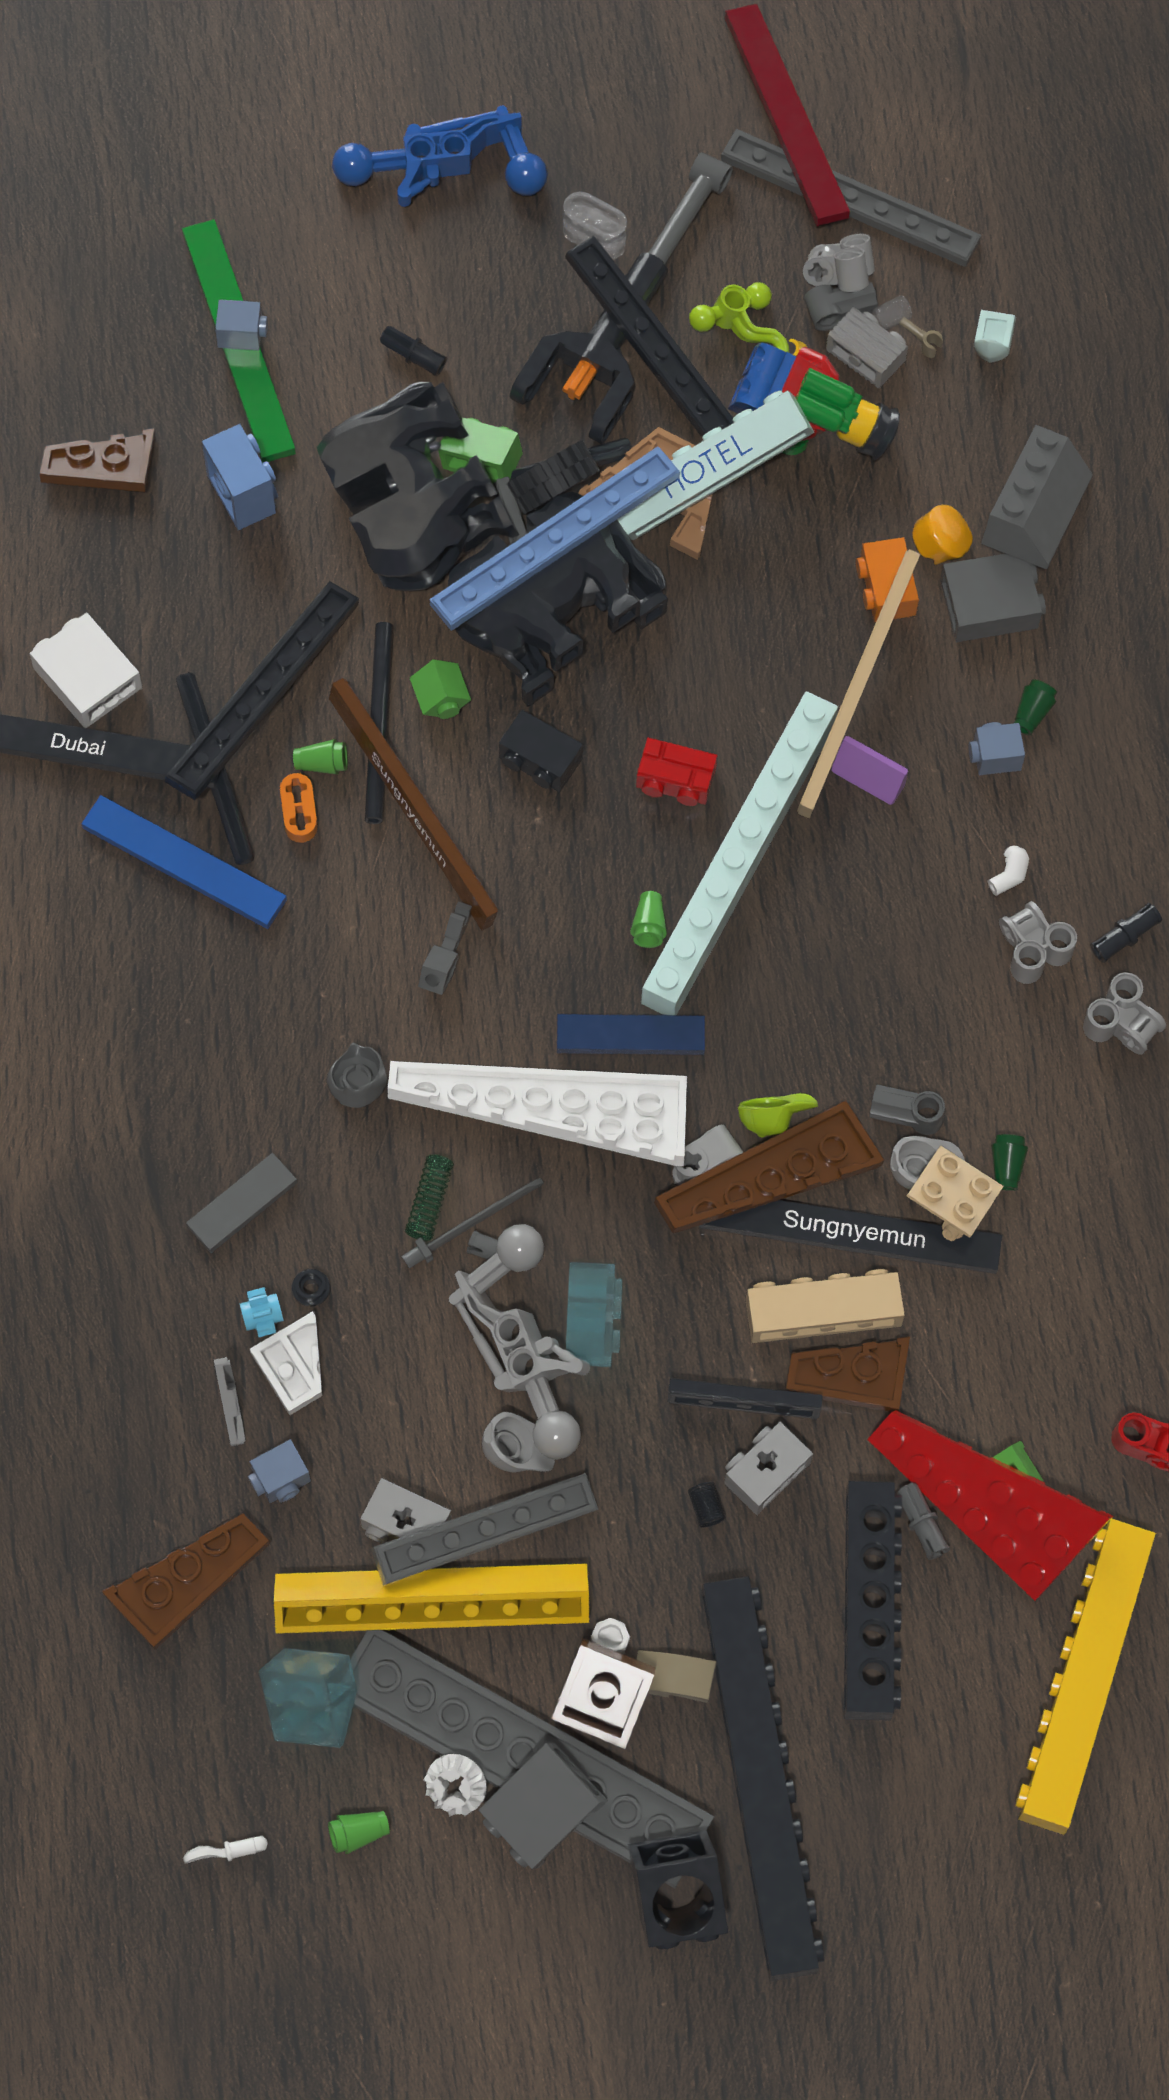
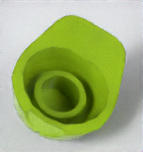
M802 1093L780 1097L754 1098L741 1102L738 1112L743 1125L763 1138L787 1131L794 1113L818 1107V1102L812 1096Z

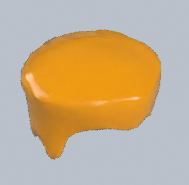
M950 505L934 507L916 521L912 533L918 552L925 558L933 559L935 565L962 557L969 551L973 542V535L962 515Z

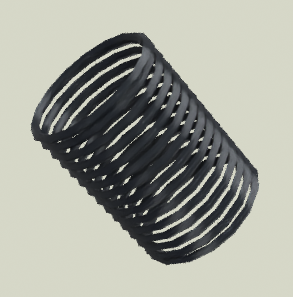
M704 1482L688 1490L697 1522L701 1528L719 1524L726 1519L714 1482Z

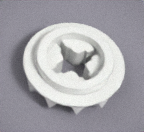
M447 1754L437 1758L429 1766L424 1778L427 1786L425 1796H430L435 1803V1809L441 1808L447 1811L449 1817L455 1814L468 1815L481 1805L486 1795V1780L482 1770L474 1761L463 1755ZM462 1776L464 1779L460 1782V1792L455 1791L453 1794H447L449 1782H453L455 1779L458 1780Z

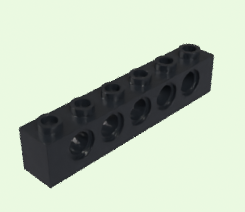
M848 1481L846 1488L844 1719L891 1721L894 1709L900 1710L901 1686H894V1671L901 1670V1647H894V1632H901L902 1616L901 1609L894 1608V1594H901L902 1586L901 1570H895V1556H901L902 1534L901 1532H895V1518H901L902 1495H895V1482ZM868 1517L879 1518L883 1522L884 1529L872 1532L865 1527L864 1520ZM871 1554L877 1555L882 1559L884 1566L878 1570L869 1569L865 1565L863 1558ZM870 1592L877 1593L882 1597L884 1605L879 1608H871L865 1604L863 1596ZM867 1631H876L882 1636L884 1643L878 1647L869 1646L865 1643L863 1634ZM868 1669H875L881 1673L883 1683L877 1686L869 1685L864 1681L862 1673Z

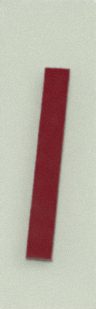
M752 4L725 11V21L816 226L848 219L850 213L848 205L758 5Z

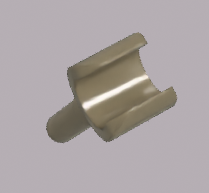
M903 317L899 322L900 325L922 342L921 351L926 357L934 358L936 355L935 347L929 343L936 344L939 348H942L943 338L938 331L930 330L925 332L906 317Z

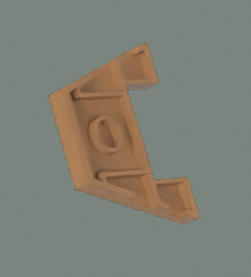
M658 427L626 452L625 457L621 461L601 472L600 477L592 484H586L582 487L578 494L586 495L657 446L672 460V455L677 450L688 445L693 448L696 445ZM713 493L680 512L685 517L670 539L671 547L697 560L701 555Z

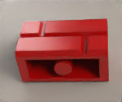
M648 737L637 772L636 787L641 788L643 793L651 797H661L664 794L676 797L678 802L687 806H696L697 803L706 805L716 771L718 755Z

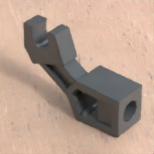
M458 901L455 913H451L442 946L434 945L422 966L418 987L443 995L454 975L459 958L456 950L462 935L466 931L472 909L471 905Z

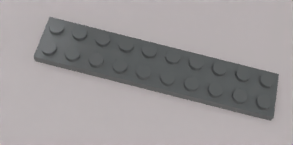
M367 1630L331 1691L335 1697L440 1756L459 1754L468 1757L480 1767L486 1782L498 1789L545 1743L555 1742L608 1800L597 1812L591 1813L574 1832L629 1863L631 1861L628 1844L708 1830L714 1819L713 1815L383 1630ZM682 1876L671 1878L665 1883L676 1888Z

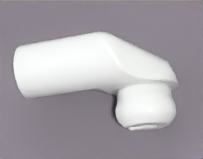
M1010 846L1006 849L1004 856L1007 857L1005 859V871L988 880L989 888L995 896L1024 881L1029 863V856L1025 849L1018 846Z

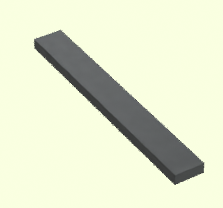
M739 129L734 131L721 154L722 162L803 196L782 148ZM832 170L850 210L849 217L966 267L980 242L981 234Z

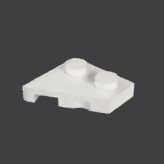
M313 1311L250 1348L251 1355L289 1415L322 1396L317 1324Z

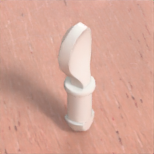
M263 1836L230 1843L226 1841L224 1842L225 1848L223 1849L198 1846L189 1850L184 1855L183 1860L185 1864L209 1857L227 1858L228 1861H232V1858L264 1851L268 1843Z

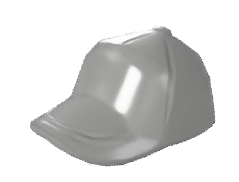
M909 1136L902 1138L894 1146L890 1168L896 1182L911 1190L940 1145L965 1161L960 1149L949 1141Z
M510 1412L499 1413L489 1422L483 1432L482 1450L485 1457L495 1467L503 1471L514 1473L526 1470L547 1472L553 1469L555 1459L547 1458L534 1445L532 1432L535 1424L517 1414Z

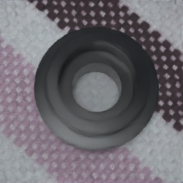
M303 1270L293 1280V1295L304 1306H318L327 1299L330 1293L329 1280L319 1270ZM308 1284L318 1286V1290L314 1294L306 1293L304 1288Z

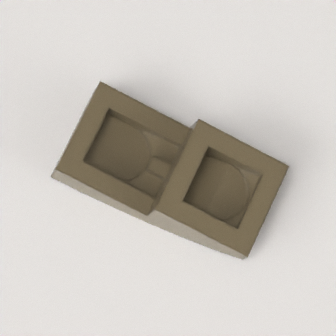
M638 1650L637 1660L655 1667L654 1677L648 1689V1694L669 1698V1695L708 1703L716 1661L663 1652Z

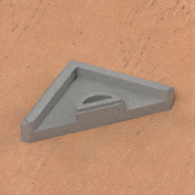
M227 1357L215 1359L214 1364L231 1446L241 1445L246 1440L230 1360Z

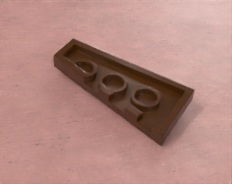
M241 1514L199 1537L198 1541L183 1549H177L166 1555L167 1558L147 1569L145 1567L131 1575V1578L116 1586L112 1585L101 1592L149 1645L156 1650L270 1545V1541L244 1514Z

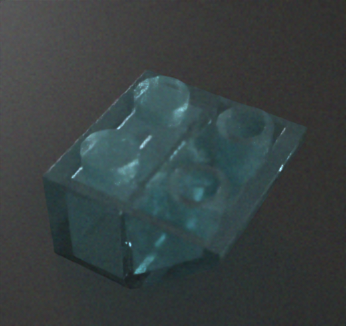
M284 1648L259 1670L274 1740L340 1748L345 1741L357 1692L350 1656L347 1654Z

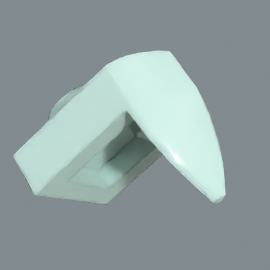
M981 310L974 348L977 354L989 363L996 362L1008 356L1016 321L1015 315Z

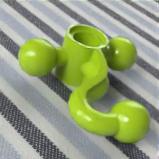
M753 283L746 290L738 285H728L722 290L713 307L704 304L697 305L689 314L690 325L699 332H706L716 324L723 329H732L741 340L746 342L771 343L774 347L789 353L788 342L780 332L772 328L755 326L747 315L746 310L748 307L759 310L764 309L770 304L772 293L770 288L764 283Z

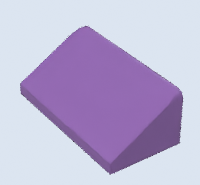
M845 736L832 765V772L891 805L905 787L908 770L905 767L849 736Z

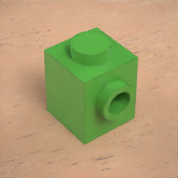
M433 659L410 677L423 715L449 719L456 716L460 711L459 709L471 701L458 663Z

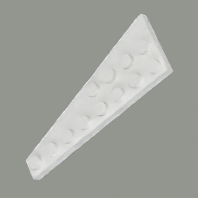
M390 1062L389 1099L674 1166H684L687 1076Z

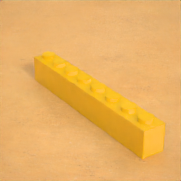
M1111 1518L1106 1529L1102 1528L1095 1537L1092 1550L1098 1551L1095 1565L1088 1563L1081 1586L1088 1589L1084 1601L1077 1599L1070 1622L1077 1624L1073 1638L1066 1636L1062 1646L1060 1658L1066 1660L1062 1674L1055 1672L1048 1695L1054 1696L1055 1699L1051 1711L1044 1709L1037 1732L1043 1733L1044 1736L1040 1748L1033 1746L1026 1769L1033 1771L1029 1786L1022 1783L1015 1806L1022 1808L1018 1820L1062 1835L1069 1829L1156 1534L1154 1532Z
M587 1564L429 1569L386 1585L382 1584L378 1571L275 1574L276 1633L589 1623Z

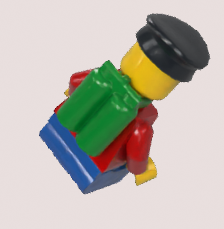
M789 339V342L794 343L796 346L794 354L784 352L766 343H759L753 348L742 374L744 377L738 383L728 410L737 414L747 409L754 411L763 406V400L772 393L780 390L783 393L789 391L795 396L815 432L801 441L813 439L816 434H822L825 430L836 432L837 437L856 446L858 453L870 455L874 461L889 448L899 426L900 413L898 408L891 409L883 403L874 405L863 400V396L855 393L851 386L839 381V374L826 355L808 348L806 344L795 339Z

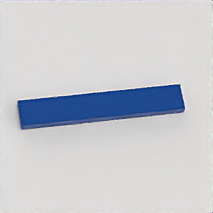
M100 795L81 823L84 830L266 929H269L287 901L286 895L102 795Z

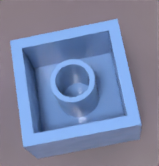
M238 424L202 441L207 476L237 530L276 513L274 499L278 498V494L272 483L276 481L275 474L267 461L262 463L258 456L260 449L252 434L246 435L242 426Z

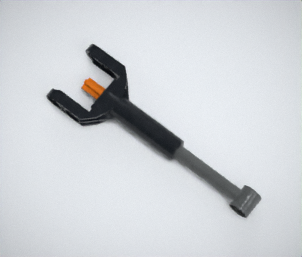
M704 152L699 153L689 173V180L693 181L650 251L639 254L626 274V278L647 305L668 273V268L665 264L710 192L713 191L718 194L723 192L730 180L733 166ZM605 310L588 333L565 331L542 337L517 376L510 391V399L522 405L531 401L558 358H561L564 364L574 368V371L562 388V391L568 394V398L580 400L593 378L611 387L594 413V422L589 432L590 439L603 444L633 399L634 381L628 363L620 349L626 337Z

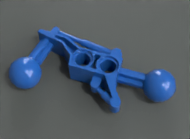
M503 105L498 106L496 111L467 118L460 117L424 127L410 124L405 136H403L404 149L370 152L367 147L360 143H348L342 145L335 152L332 160V169L339 181L348 186H358L366 183L371 178L373 172L406 169V176L397 189L398 203L403 207L409 206L411 198L423 191L427 185L437 186L439 184V177L470 174L471 161L486 146L502 141L510 159L505 170V179L513 192L522 196L534 195L542 190L548 177L546 164L540 156L527 150L522 137L521 114H509L507 108Z

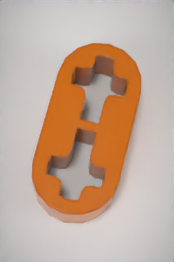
M293 773L286 776L280 784L286 834L291 840L304 843L310 841L317 833L313 787L307 776L301 773ZM293 786H300L302 802L294 803ZM297 813H303L304 822L306 823L305 830H298L296 826Z

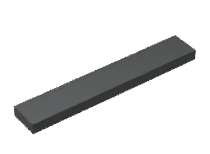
M584 1473L370 1549L382 1584L386 1585L599 1509L587 1475Z

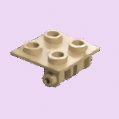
M940 1145L907 1194V1197L944 1221L942 1225L943 1236L949 1241H954L961 1238L963 1234L969 1238L972 1236L1004 1186Z

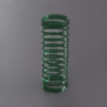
M434 1154L426 1156L425 1168L422 1169L423 1174L420 1175L422 1180L419 1181L420 1186L417 1187L418 1192L415 1193L416 1198L411 1206L412 1211H410V1217L408 1218L409 1223L406 1224L404 1229L408 1236L415 1239L422 1238L423 1241L433 1239V1232L435 1231L433 1226L437 1225L435 1220L439 1219L437 1215L441 1212L439 1207L443 1206L440 1201L444 1200L442 1195L446 1194L444 1189L448 1188L445 1183L450 1182L447 1177L451 1176L449 1171L454 1169V1163L450 1159ZM432 1169L440 1170V1171L446 1172V1173H448V1174L438 1173V1172H436V1171H434V1170H432ZM430 1175L438 1176V1177L444 1178V1179H446V1180H440V1179L434 1178V1177H432V1176H430ZM430 1182H436L444 1186H437ZM428 1188L437 1189L439 1191H442L443 1193L435 1192ZM426 1194H431V1195L437 1196V1197H439V1198H441V1199L433 1198V1197H430V1196H428V1195H426ZM424 1200L432 1201V1202H435V1203H437V1204H439V1205L431 1204V1203H428V1202H426V1201H424ZM422 1206L430 1207V1208H433V1209H435V1210H437V1211L429 1210V1209H426V1208H424V1207H422ZM420 1212L428 1213V1214H431V1215H433V1216H435V1217L427 1216V1215H424V1214H422V1213H420ZM420 1219H425V1220L431 1221V1222H433V1223H428V1222L422 1221V1220H420ZM418 1225H423V1226L429 1227V1228H431V1229H427V1228H425V1227L418 1226Z

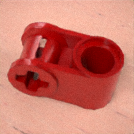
M1129 1413L1122 1417L1111 1436L1115 1449L1124 1455L1169 1472V1423L1157 1421L1140 1413ZM1132 1427L1136 1429L1140 1435V1441L1127 1439L1123 1428Z

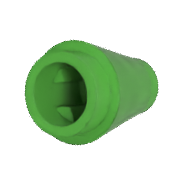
M336 739L295 748L293 751L294 767L296 770L338 775L339 771H346L348 767L345 742H337Z
M646 891L640 895L630 933L634 937V942L641 947H657L662 944L663 939L667 935L662 896L658 892Z
M384 1811L337 1815L336 1820L328 1822L330 1839L336 1853L345 1851L346 1854H349L390 1833Z

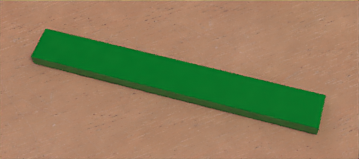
M215 219L184 227L182 228V233L216 329L219 300L243 301L217 224ZM222 348L252 435L259 446V455L262 463L296 454L294 443L260 348L259 350Z

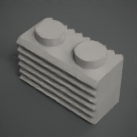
M852 307L850 312L834 326L833 330H830L826 349L833 356L843 361L844 364H848L860 376H864L871 384H875L877 388H880L906 361L908 346L900 334L895 331L889 333L882 328L871 313L866 311L862 313L855 307Z

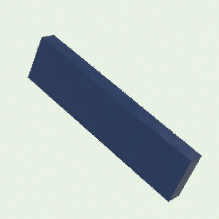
M557 1014V1053L704 1055L705 1016Z

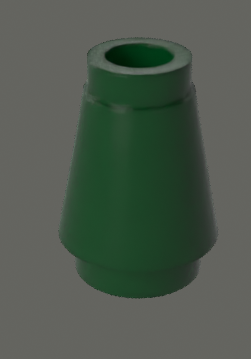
M1033 679L1029 685L1024 686L1014 723H1019L1021 733L1032 735L1055 705L1057 691L1049 684Z
M1010 1134L996 1135L995 1143L991 1144L995 1181L1004 1186L1002 1190H1018V1183L1020 1182L1028 1152V1147L1025 1146V1137Z

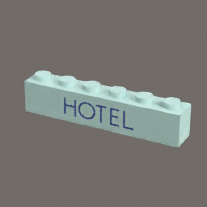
M781 390L774 392L763 400V406L754 411L751 409L742 411L733 418V424L723 430L721 427L712 429L702 437L703 442L693 448L690 445L682 447L673 453L671 461L680 471V477L617 519L629 538L635 540L815 433L795 396L789 391L784 393Z

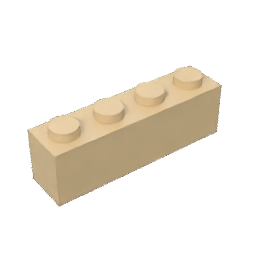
M885 1269L871 1270L865 1276L851 1277L847 1273L834 1274L829 1276L828 1280L814 1282L812 1278L804 1277L792 1280L791 1284L778 1286L774 1282H761L755 1284L753 1288L747 1289L746 1307L752 1343L901 1327L905 1316L898 1272L888 1273Z

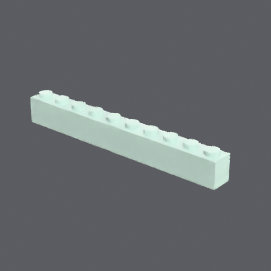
M807 691L803 695L642 988L641 1004L663 1015H677L821 752L837 717V705Z

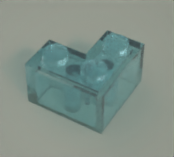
M570 1262L566 1350L575 1357L587 1361L590 1366L611 1367L612 1353H619L620 1330H613V1319H621L622 1279L615 1278V1264Z

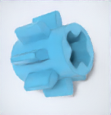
M264 1287L248 1291L249 1301L239 1303L246 1330L256 1329L259 1337L276 1333L274 1323L284 1321L277 1294L267 1296Z

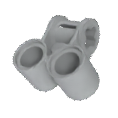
M853 234L842 238L838 244L815 246L803 267L805 280L813 286L838 285L839 290L844 292H855L868 287V276L875 271L870 236L866 234Z
M1034 902L1026 903L1025 909L1009 918L1004 916L999 919L1003 935L1015 948L1011 961V973L1017 981L1023 984L1034 983L1041 977L1045 962L1053 966H1062L1071 960L1077 942L1075 929L1065 922H1055L1049 925L1044 914ZM1051 941H1063L1067 945V947H1054L1051 944ZM1025 957L1031 958L1037 964L1027 966L1020 959Z
M1124 972L1113 978L1106 999H1097L1090 1004L1083 1021V1030L1085 1035L1095 1042L1108 1041L1114 1035L1129 1050L1142 1055L1147 1050L1146 1044L1157 1032H1162L1166 1028V1022L1158 1012L1140 1001L1143 993V984L1138 976ZM1126 990L1133 998L1123 999L1118 996L1116 991ZM1098 1015L1104 1016L1109 1020L1110 1024L1100 1025L1093 1017Z

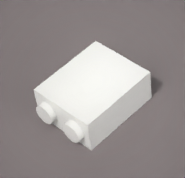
M85 613L80 618L69 620L60 632L50 639L45 638L34 647L33 651L30 652L34 670L84 728L89 727L142 689L138 670L88 613Z

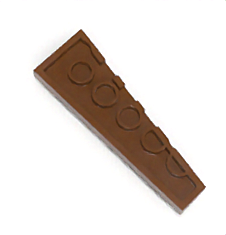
M845 1100L657 1196L654 1204L674 1234L877 1169L883 1165L884 1159Z

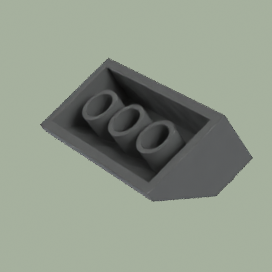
M1035 425L990 513L981 544L1046 570L1048 569L1093 476L1068 437Z

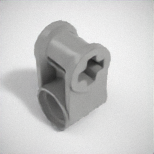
M722 1124L707 1131L699 1139L685 1146L684 1166H674L673 1180L679 1186L743 1153V1150L727 1128Z

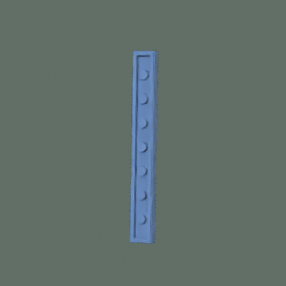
M657 446L430 599V606L451 631L678 479L680 471Z

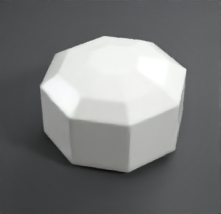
M613 1618L598 1622L591 1635V1642L621 1654L625 1653L630 1641L625 1624Z

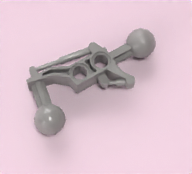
M513 1225L506 1228L499 1236L496 1254L471 1274L462 1271L455 1273L460 1288L450 1295L449 1302L456 1306L472 1333L473 1341L495 1377V1387L506 1392L527 1391L538 1418L532 1432L534 1445L547 1458L558 1460L569 1457L577 1450L581 1440V1431L579 1424L573 1416L567 1412L559 1411L548 1381L567 1373L585 1376L590 1371V1364L585 1360L575 1357L566 1349L560 1348L556 1339L551 1337L542 1338L532 1313L520 1309L502 1312L495 1308L485 1291L510 1270L515 1272L530 1270L536 1267L543 1258L545 1246L541 1235L529 1225ZM465 1302L469 1311L491 1330L506 1371L502 1368L484 1335L480 1334L464 1306ZM519 1324V1335L515 1340H512V1330ZM556 1353L562 1361L550 1359L549 1354ZM532 1358L533 1368L530 1373L526 1374V1364Z

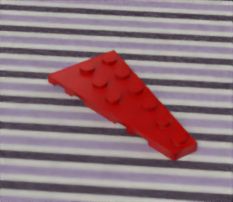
M897 1410L891 1412L867 1439L912 1483H916L920 1491L1034 1601L1040 1598L1113 1517L1102 1510L1097 1511L1081 1503L1082 1500L1069 1494L1065 1495L1046 1486L1045 1482L993 1457L989 1458L972 1450L973 1447L960 1441L956 1442L937 1433L936 1429Z

